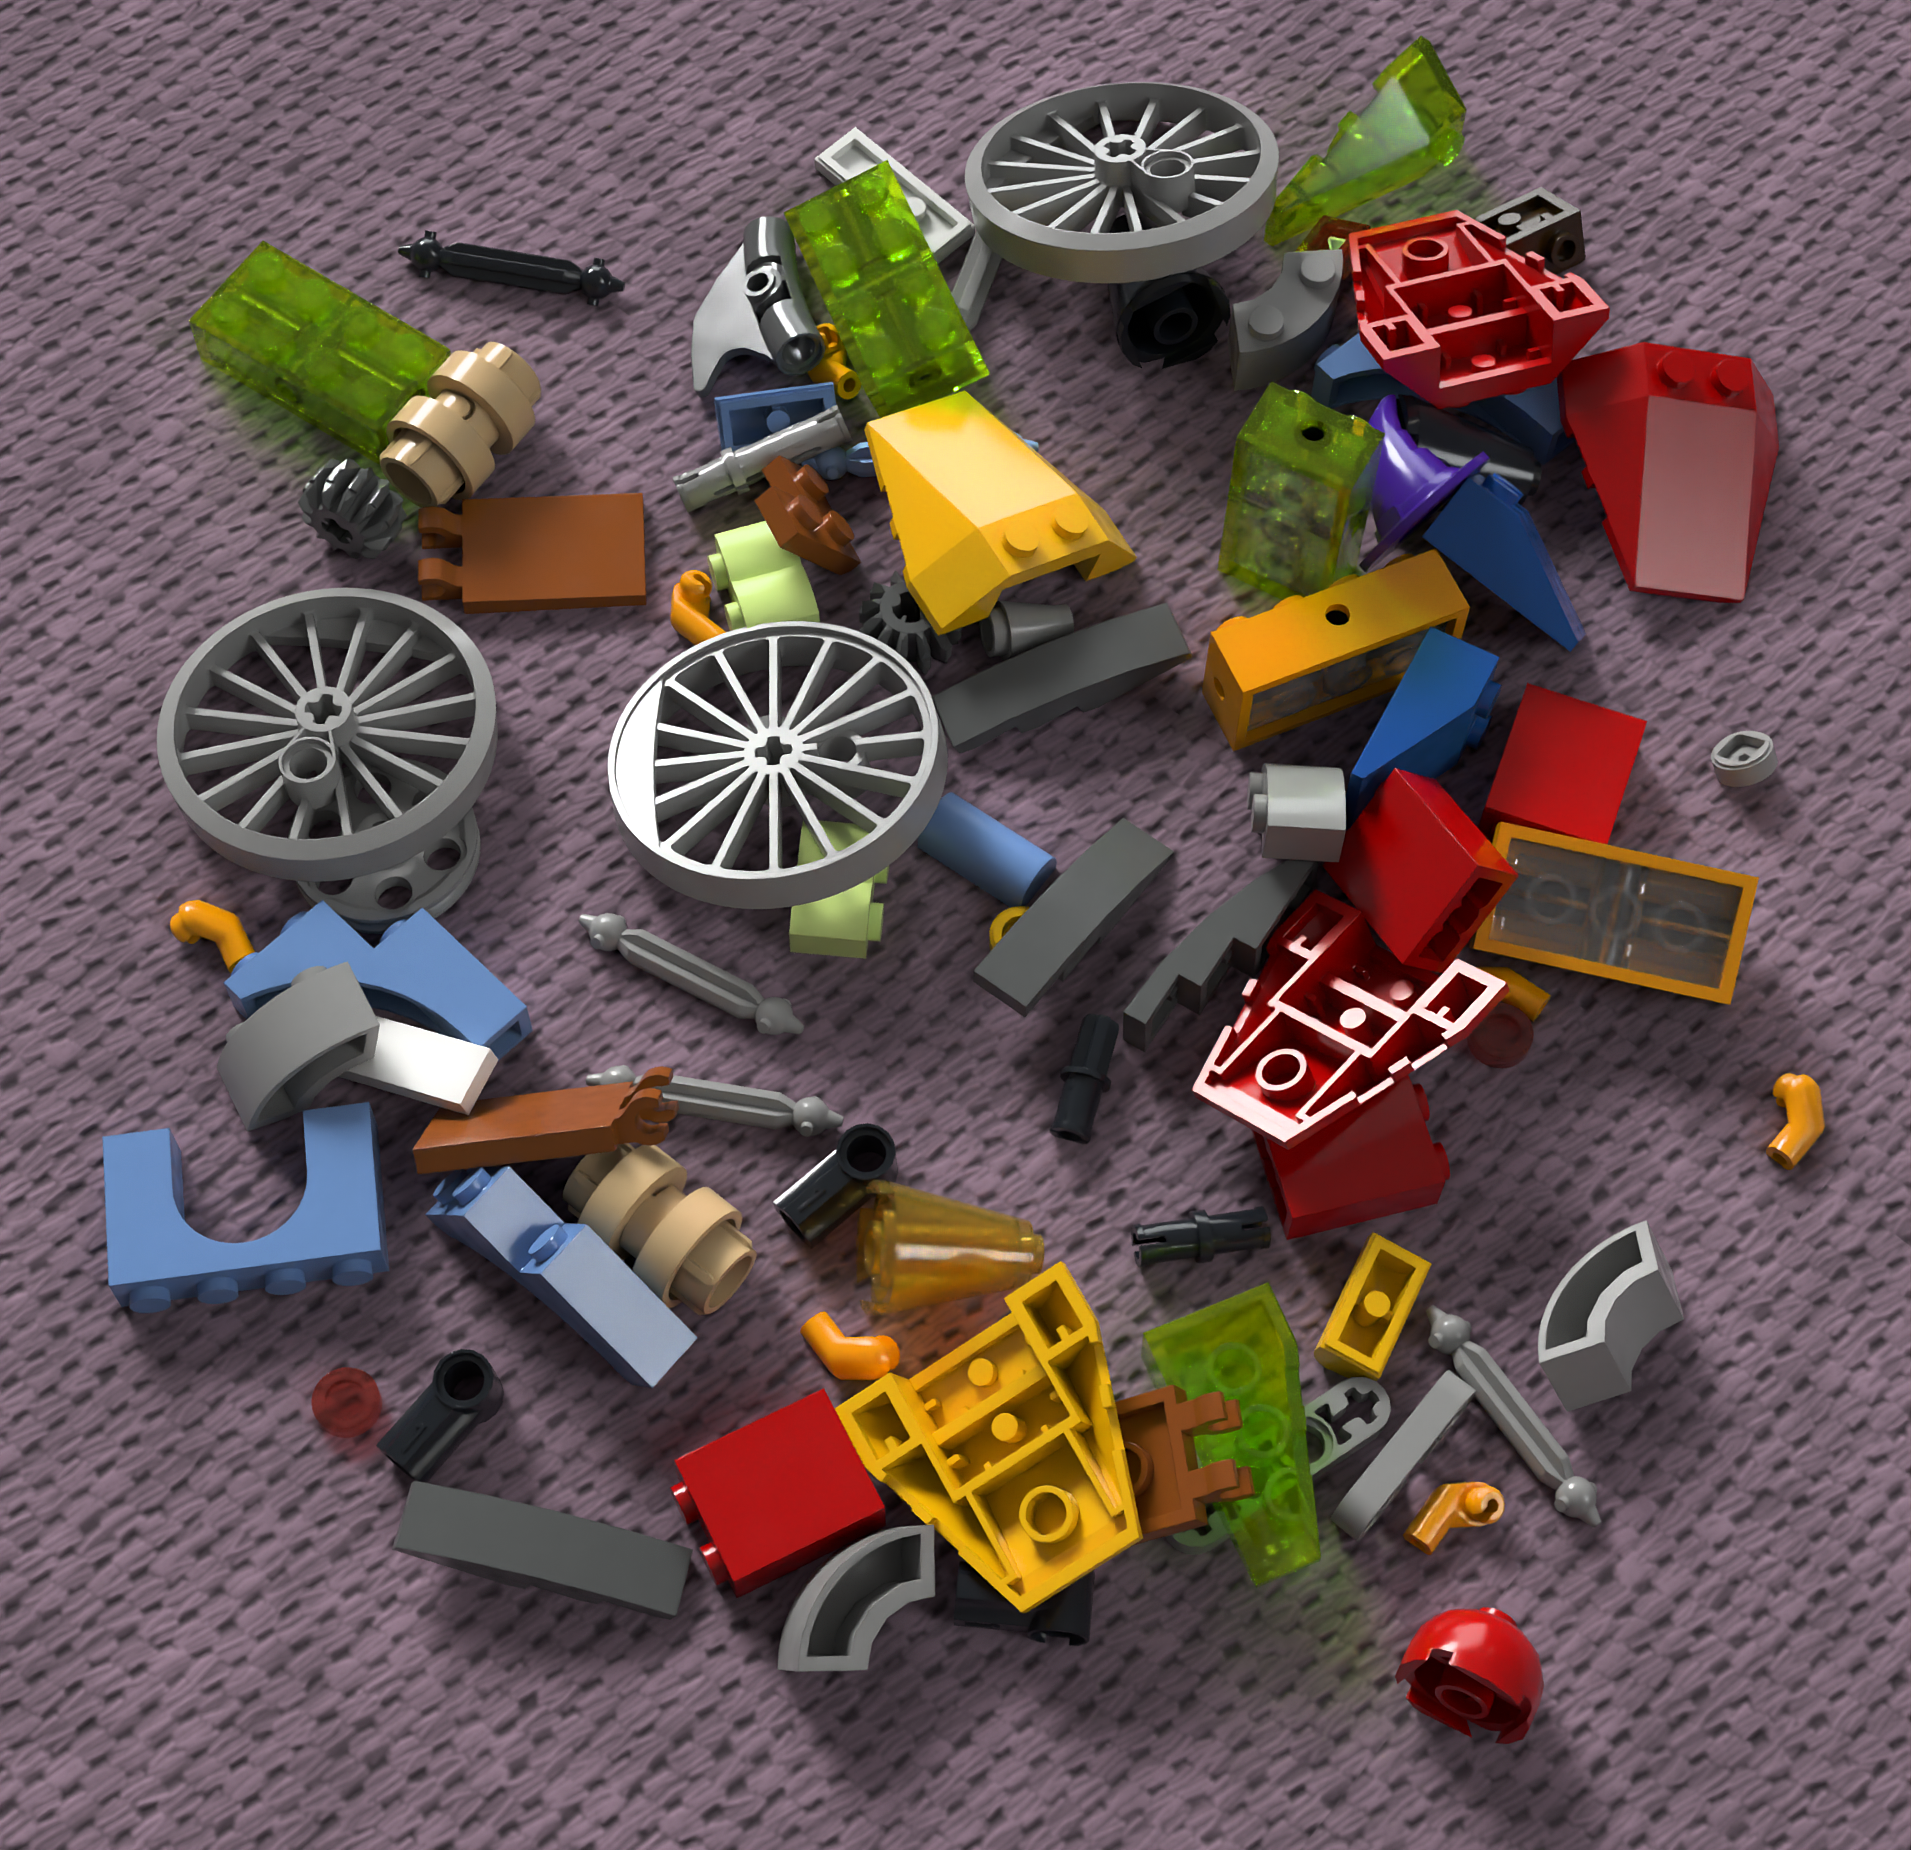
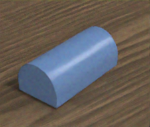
M833 382L714 397L721 451L729 447L735 451L746 445H751L762 440L764 437L798 422H803L835 406Z
M953 792L947 793L940 799L932 818L918 837L919 849L1009 907L1026 906L1056 869L1057 860L1055 857Z

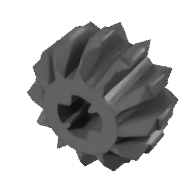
M348 458L343 462L330 459L323 467H320L303 488V495L298 501L301 510L304 512L302 519L305 524L315 528L317 531L316 537L331 543L334 551L338 549L345 550L351 558L355 559L361 556L375 559L382 551H385L402 530V523L407 515L402 507L403 498L400 494L390 490L389 480L380 479L376 476L372 467L363 469L354 460Z
M896 570L890 578V587L874 582L870 590V600L862 601L859 609V621L863 625L860 628V632L886 644L908 662H916L917 667L925 675L931 668V657L947 663L952 653V645L958 644L962 636V627L938 636L908 591L904 579ZM908 620H914L913 623H907Z

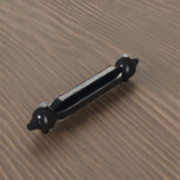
M425 230L423 238L418 239L413 244L401 245L398 249V254L412 261L413 265L419 269L418 277L430 279L431 272L441 267L453 277L563 295L581 290L588 297L587 304L598 306L599 299L605 298L610 293L625 290V282L612 276L610 271L604 267L605 260L594 258L593 265L583 270L570 260L462 242L443 247L436 240L437 232Z

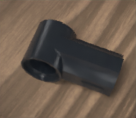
M870 1123L851 1127L841 1136L837 1148L773 1202L775 1210L802 1242L812 1249L867 1201L887 1193L892 1188L898 1175L895 1144L892 1137L882 1127ZM863 1152L878 1153L885 1159L883 1164L873 1172H860L850 1165L852 1160Z
M460 1349L450 1352L442 1358L434 1370L432 1383L376 1445L389 1460L414 1481L427 1483L478 1424L487 1422L500 1409L504 1396L502 1383L484 1355L474 1350ZM473 1375L484 1378L483 1388L474 1398L466 1401L453 1398L455 1387L465 1377Z
M960 1561L955 1597L954 1626L1027 1633L1026 1635L1029 1639L1040 1643H1045L1046 1636L1069 1638L1070 1646L1087 1644L1090 1639L1095 1571H1091L1029 1612L1021 1613L970 1564Z

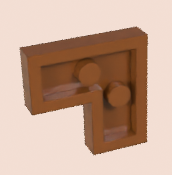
M779 455L762 469L771 487L754 501L780 548L838 575L848 573L862 563L851 544V541L854 539L851 527L839 513L832 510L825 497L829 492L828 486L822 476L812 466L805 464L802 467Z

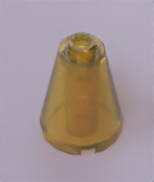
M872 1180L866 1186L864 1193H877L873 1208H860L856 1238L857 1283L870 1276L872 1300H859L861 1309L866 1315H885L1018 1289L1031 1280L1032 1274H1040L1044 1263L1043 1237L1041 1234H1034L1029 1220L887 1180Z

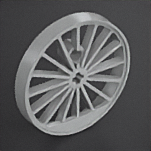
M1110 83L1070 90L1044 98L1017 110L998 122L986 132L970 153L965 168V185L973 222L979 236L989 248L1010 263L1040 275L1067 281L1084 283L1139 282L1159 279L1169 275L1172 276L1173 274L1184 273L1207 265L1231 253L1252 238L1265 224L1275 204L1279 150L1272 131L1257 114L1244 105L1223 95L1196 87L1171 83ZM1111 121H1140V124L1134 136L1127 134L1115 135ZM1158 122L1177 123L1176 126L1148 147ZM1100 124L1104 139L1094 145L1082 134ZM1205 131L1214 132V134L1195 140ZM1238 150H1245L1244 152L1233 153ZM1120 208H1124L1130 232L1109 233ZM1137 209L1159 227L1142 230ZM1178 212H1182V215L1190 217V219L1185 220ZM1096 218L1090 233L1079 232Z
M328 588L289 595L258 606L224 625L195 650L177 673L164 699L157 727V753L163 778L183 816L194 832L218 854L241 867L270 877L309 882L344 880L372 874L404 862L436 843L462 820L480 796L490 776L498 742L496 699L492 677L482 654L468 635L449 618L419 601L386 591L365 588ZM270 645L310 646L317 688L306 692ZM321 647L348 649L336 688L327 686ZM256 651L297 704L294 705L227 670L250 652ZM365 651L387 653L354 690ZM410 657L435 661L381 692ZM458 674H463L473 689V693L402 707ZM216 686L273 716L197 707L211 687ZM475 716L470 738L403 731ZM191 729L257 737L184 753L186 734ZM389 752L459 759L449 775L442 780ZM259 761L199 796L186 780L188 775ZM362 761L428 794V796L411 809L402 813ZM342 763L346 764L389 821L353 833ZM316 770L317 777L306 779L312 771ZM279 777L239 824H235L217 813L220 809ZM289 798L299 806L289 838L260 833ZM337 799L343 836L307 839L316 809L327 806Z
M810 621L770 622L758 624L748 629L747 627L739 628L703 641L673 658L653 674L630 700L616 725L608 754V781L615 820L622 839L634 858L652 876L677 892L706 903L741 909H775L815 902L851 889L878 874L900 857L914 843L929 823L941 799L948 768L946 738L939 716L926 684L912 665L895 650L869 635L838 625ZM812 666L782 724V667ZM769 669L768 729L764 727L736 677ZM831 669L854 674L810 713ZM725 682L753 732L698 695ZM877 684L894 695L840 718ZM680 708H683L723 736L664 723ZM910 714L914 715L922 729L920 732L861 737L865 733ZM658 746L700 755L657 760ZM922 755L921 764L915 776L871 768L869 762ZM696 780L656 797V784ZM866 790L904 798L887 818H881L854 800V798L859 797ZM806 794L816 797L869 834L841 851H836L807 802ZM712 800L665 842L660 841L658 822ZM741 805L712 864L705 865L684 857L688 851ZM763 805H768L769 869L765 871L731 870ZM795 805L824 858L804 865L782 869V807Z

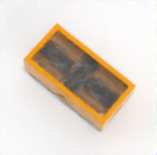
M1436 548L1416 556L1410 553L1403 554L1391 560L1384 568L1360 577L1356 574L1344 576L1325 590L1306 597L1294 595L1280 601L1269 611L1250 618L1244 616L1234 617L1221 624L1215 631L1210 633L1202 694L1232 750L1236 751L1396 690L1430 626L1461 640L1470 606Z
M1504 822L1496 824L1492 845L1517 872L1519 877L1471 937L1470 949L1731 1005L1759 877Z

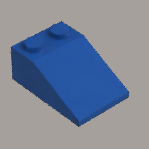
M1497 473L1493 475L1488 474L1486 478L1481 474L1468 477L1422 537L1571 652L1583 639L1586 632L1529 512L1518 504L1524 494Z
M1430 626L1351 772L1345 797L1346 831L1351 828L1374 797L1378 786L1388 778L1394 768L1435 779L1457 765L1466 746L1476 750L1479 748L1493 717L1489 714L1502 688L1501 684L1493 681L1500 657Z

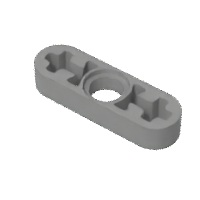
M1450 1370L1446 1371L1349 1490L1330 1520L1359 1542L1407 1483L1405 1479L1417 1462L1422 1464L1465 1411L1477 1391Z

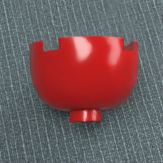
M1483 1607L1479 1610H1448L1437 1614L1425 1622L1411 1640L1395 1674L1397 1684L1405 1679L1411 1686L1406 1699L1415 1709L1471 1738L1472 1735L1467 1720L1486 1730L1500 1731L1495 1742L1498 1744H1510L1524 1739L1540 1705L1544 1688L1542 1665L1539 1654L1532 1643L1517 1628L1516 1622L1509 1615L1489 1607Z

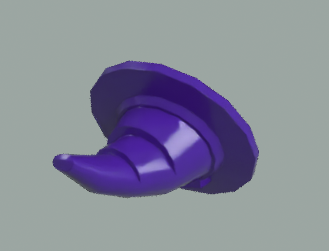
M1394 394L1387 395L1379 402L1367 424L1365 447L1366 491L1377 529L1375 536L1378 544L1359 564L1360 568L1366 573L1392 553L1456 494L1466 479L1470 476H1475L1490 460L1483 451L1461 468L1448 467L1428 448H1418L1407 430H1403L1401 427L1396 395Z

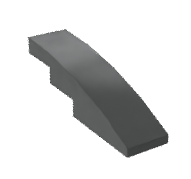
M1167 603L1110 619L1047 642L994 665L932 696V699L953 747L959 753H963L981 746L1014 727L1021 733L1038 728L1077 706L1083 713L1099 708L1187 661L1193 655Z
M1121 819L1062 873L1018 919L976 967L973 982L1026 1017L1057 978L1063 982L1094 943L1101 944L1171 859L1174 851L1126 819Z
M1288 859L1253 880L1207 916L1160 963L1123 1011V1040L1146 1052L1177 1003L1200 1015L1231 967L1254 979L1269 956L1266 947L1274 932L1305 901L1316 884L1319 861Z
M419 1481L411 1483L392 1550L505 1585L523 1589L531 1585L579 1601L593 1604L605 1601L669 1620L677 1616L693 1549L570 1514Z

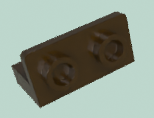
M1542 187L1472 218L1506 237V248L1524 258L1525 254L1530 251L1544 257V268L1555 275L1585 260L1581 210Z

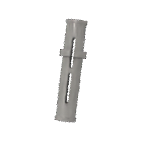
M835 405L812 418L764 437L762 440L751 445H746L735 451L731 447L720 451L722 457L672 478L687 512L690 513L713 500L737 491L739 496L749 492V485L765 478L762 469L779 455L799 464L826 450L851 442L852 438L838 406Z

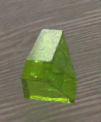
M1421 35L1382 71L1372 83L1373 89L1379 92L1360 116L1349 111L1338 124L1339 131L1333 138L1325 158L1318 154L1312 155L1275 200L1273 210L1266 221L1264 241L1273 247L1418 180L1430 172L1439 162L1446 166L1457 157L1465 142L1462 130L1467 109L1429 40Z
M1269 1282L1144 1332L1141 1358L1155 1389L1174 1384L1186 1390L1187 1401L1217 1391L1224 1393L1225 1402L1232 1399L1239 1400L1243 1428L1225 1434L1194 1436V1443L1199 1468L1226 1459H1234L1237 1468L1251 1467L1255 1490L1254 1496L1238 1501L1213 1502L1212 1504L1256 1588L1320 1562L1321 1552L1313 1480L1310 1474L1306 1439L1305 1408L1302 1403L1299 1376L1298 1346Z

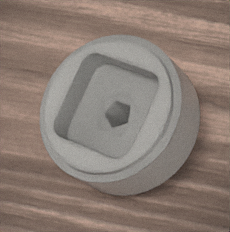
M1741 731L1731 734L1722 739L1711 753V760L1717 779L1722 784L1731 787H1744L1763 781L1774 772L1778 764L1772 739L1768 735L1757 731Z

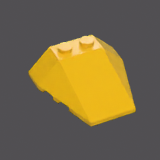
M965 390L867 422L864 431L881 492L887 493L893 516L889 523L893 539L899 540L906 564L902 571L906 587L938 636L988 618L1002 590L1072 564L1075 565L1084 580L1089 581L1116 571L1134 562L1137 558L1102 507Z
M1062 1261L1004 1298L1011 1310L1010 1314L912 1378L906 1379L890 1372L834 1408L865 1468L880 1482L887 1484L912 1508L911 1511L926 1525H934V1529L959 1551L958 1554L1021 1613L1029 1612L1143 1539L1099 1322L1066 1264Z

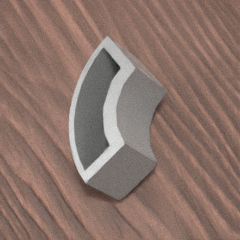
M1342 249L1284 253L1281 274L1273 287L1253 300L1233 304L1228 335V350L1234 391L1252 389L1278 381L1302 367L1320 349L1329 334L1335 316L1343 270Z
M1264 763L1261 773L1250 772L1247 810H1252L1251 832L1262 834V858L1339 862L1346 832L1345 782L1342 769L1338 767Z
M348 961L328 969L324 966H314L300 972L293 978L290 988L271 999L245 1022L236 1025L226 1034L227 1044L219 1057L217 1070L247 1132L286 1119L309 1108L315 1096L330 1081L350 1068L374 1058L380 1024Z
M1647 1220L1614 1234L1588 1252L1562 1279L1546 1306L1538 1335L1539 1364L1567 1412L1630 1392L1632 1389V1369L1642 1348L1660 1331L1684 1320L1672 1269Z
M934 1525L892 1527L872 1532L844 1545L820 1564L806 1580L788 1612L780 1639L777 1670L796 1672L867 1670L872 1642L886 1619L909 1602L935 1596Z

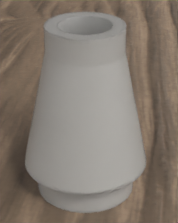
M997 601L989 617L979 621L982 646L988 657L1001 656L1002 660L1006 661L1047 642L1074 633L1072 612L1067 604L1044 605Z

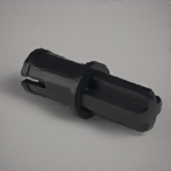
M1087 1014L1082 1019L1070 1065L1063 1067L1060 1073V1078L1065 1083L1054 1122L1050 1127V1133L1057 1138L1080 1144H1088L1091 1140V1130L1103 1092L1110 1090L1111 1080L1107 1077L1119 1033V1024L1108 1016Z

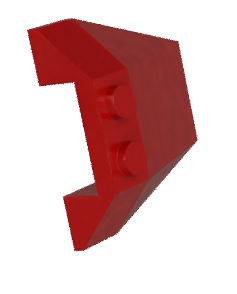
M1458 210L1348 234L1360 341L1386 373L1438 409L1465 407L1473 401L1503 394L1516 395L1529 388L1552 383L1609 319L1610 307L1584 279L1571 272L1565 274L1564 279L1544 268V257L1530 251L1525 254L1524 258L1506 248V237Z
M1641 342L1571 360L1557 376L1560 421L1567 438L1575 437L1586 464L1581 473L1587 488H1596L1607 515L1602 525L1629 591L1717 603H1741L1746 593L1779 450L1774 395L1752 359Z
M1315 889L1274 932L1266 947L1270 955L1258 980L1249 979L1242 993L1245 1004L1234 1026L1224 1027L1192 1088V1092L1195 1098L1290 1150L1468 1037L1509 993L1510 989L1507 982L1458 958L1441 976L1426 969L1403 965L1393 953L1375 944L1361 911Z

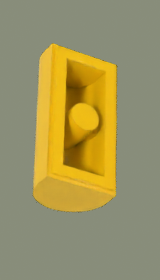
M1372 1232L1362 1247L1314 1351L1315 1359L1323 1367L1347 1378L1366 1377L1374 1381L1379 1380L1432 1263Z

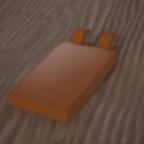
M643 493L462 499V515L434 506L418 509L419 533H422V549L462 547V566L453 565L439 558L418 560V583L422 585V601L462 599L465 614L647 605Z
M664 1066L651 1068L635 1086L633 1081L481 1099L476 1101L469 1115L440 1107L413 1148L417 1173L426 1174L616 1151L619 1144L633 1142L647 1146L657 1145L666 1139L669 1132L668 1123L663 1122H668L676 1117L679 1103L678 1101L663 1103L662 1091L653 1087L670 1085L673 1078V1070ZM643 1120H650L652 1122H657L659 1124L650 1125L645 1123Z
M1173 1384L1115 1402L1143 1539L1134 1545L1208 1525L1205 1508L1207 1503L1232 1502L1255 1495L1251 1467L1249 1466L1237 1468L1234 1459H1226L1211 1463L1202 1468L1198 1467L1194 1436L1225 1434L1243 1428L1239 1400L1232 1399L1225 1402L1224 1393L1217 1391L1187 1401L1186 1390Z

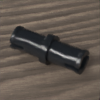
M1263 1206L1254 1207V1209L1207 1215L1205 1210L1190 1211L1188 1219L1147 1225H1132V1247L1139 1246V1251L1133 1253L1138 1267H1146L1148 1264L1195 1258L1196 1263L1200 1264L1212 1262L1215 1254L1255 1248L1267 1249L1271 1243L1270 1227L1244 1230L1262 1227V1222L1268 1221L1266 1210Z

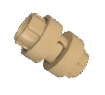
M488 342L482 349L476 348L473 353L462 350L453 352L429 378L427 388L430 398L426 396L412 397L388 423L386 433L390 444L380 454V466L391 485L412 503L423 508L446 504L451 497L456 500L469 499L495 469V461L491 452L498 455L509 454L534 426L535 415L532 406L541 397L540 382L529 364L510 348L500 343Z
M629 1143L619 1144L616 1151L586 1155L570 1175L563 1191V1199L568 1203V1210L579 1218L577 1224H587L622 1261L631 1255L635 1257L636 1261L632 1271L668 1308L675 1307L683 1302L698 1315L711 1314L723 1306L742 1285L750 1273L757 1256L756 1251L752 1248V1241L739 1231L742 1223L741 1212L709 1187L699 1188L686 1196L682 1192L687 1179L686 1169L656 1145H641L635 1149Z

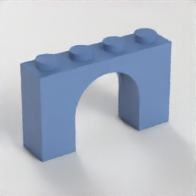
M364 1102L303 1110L307 1183L301 1203L291 1218L276 1231L260 1239L244 1243H224L209 1239L194 1231L186 1223L181 1150L170 1128L103 1136L108 1283L121 1307L129 1306L132 1311L139 1313H154L168 1309L171 1306V1300L197 1297L200 1302L207 1304H222L238 1298V1291L265 1288V1291L270 1294L289 1295L304 1290L306 1282L332 1279L337 1285L356 1286L371 1281L373 1273L389 1271L378 1125L370 1103Z

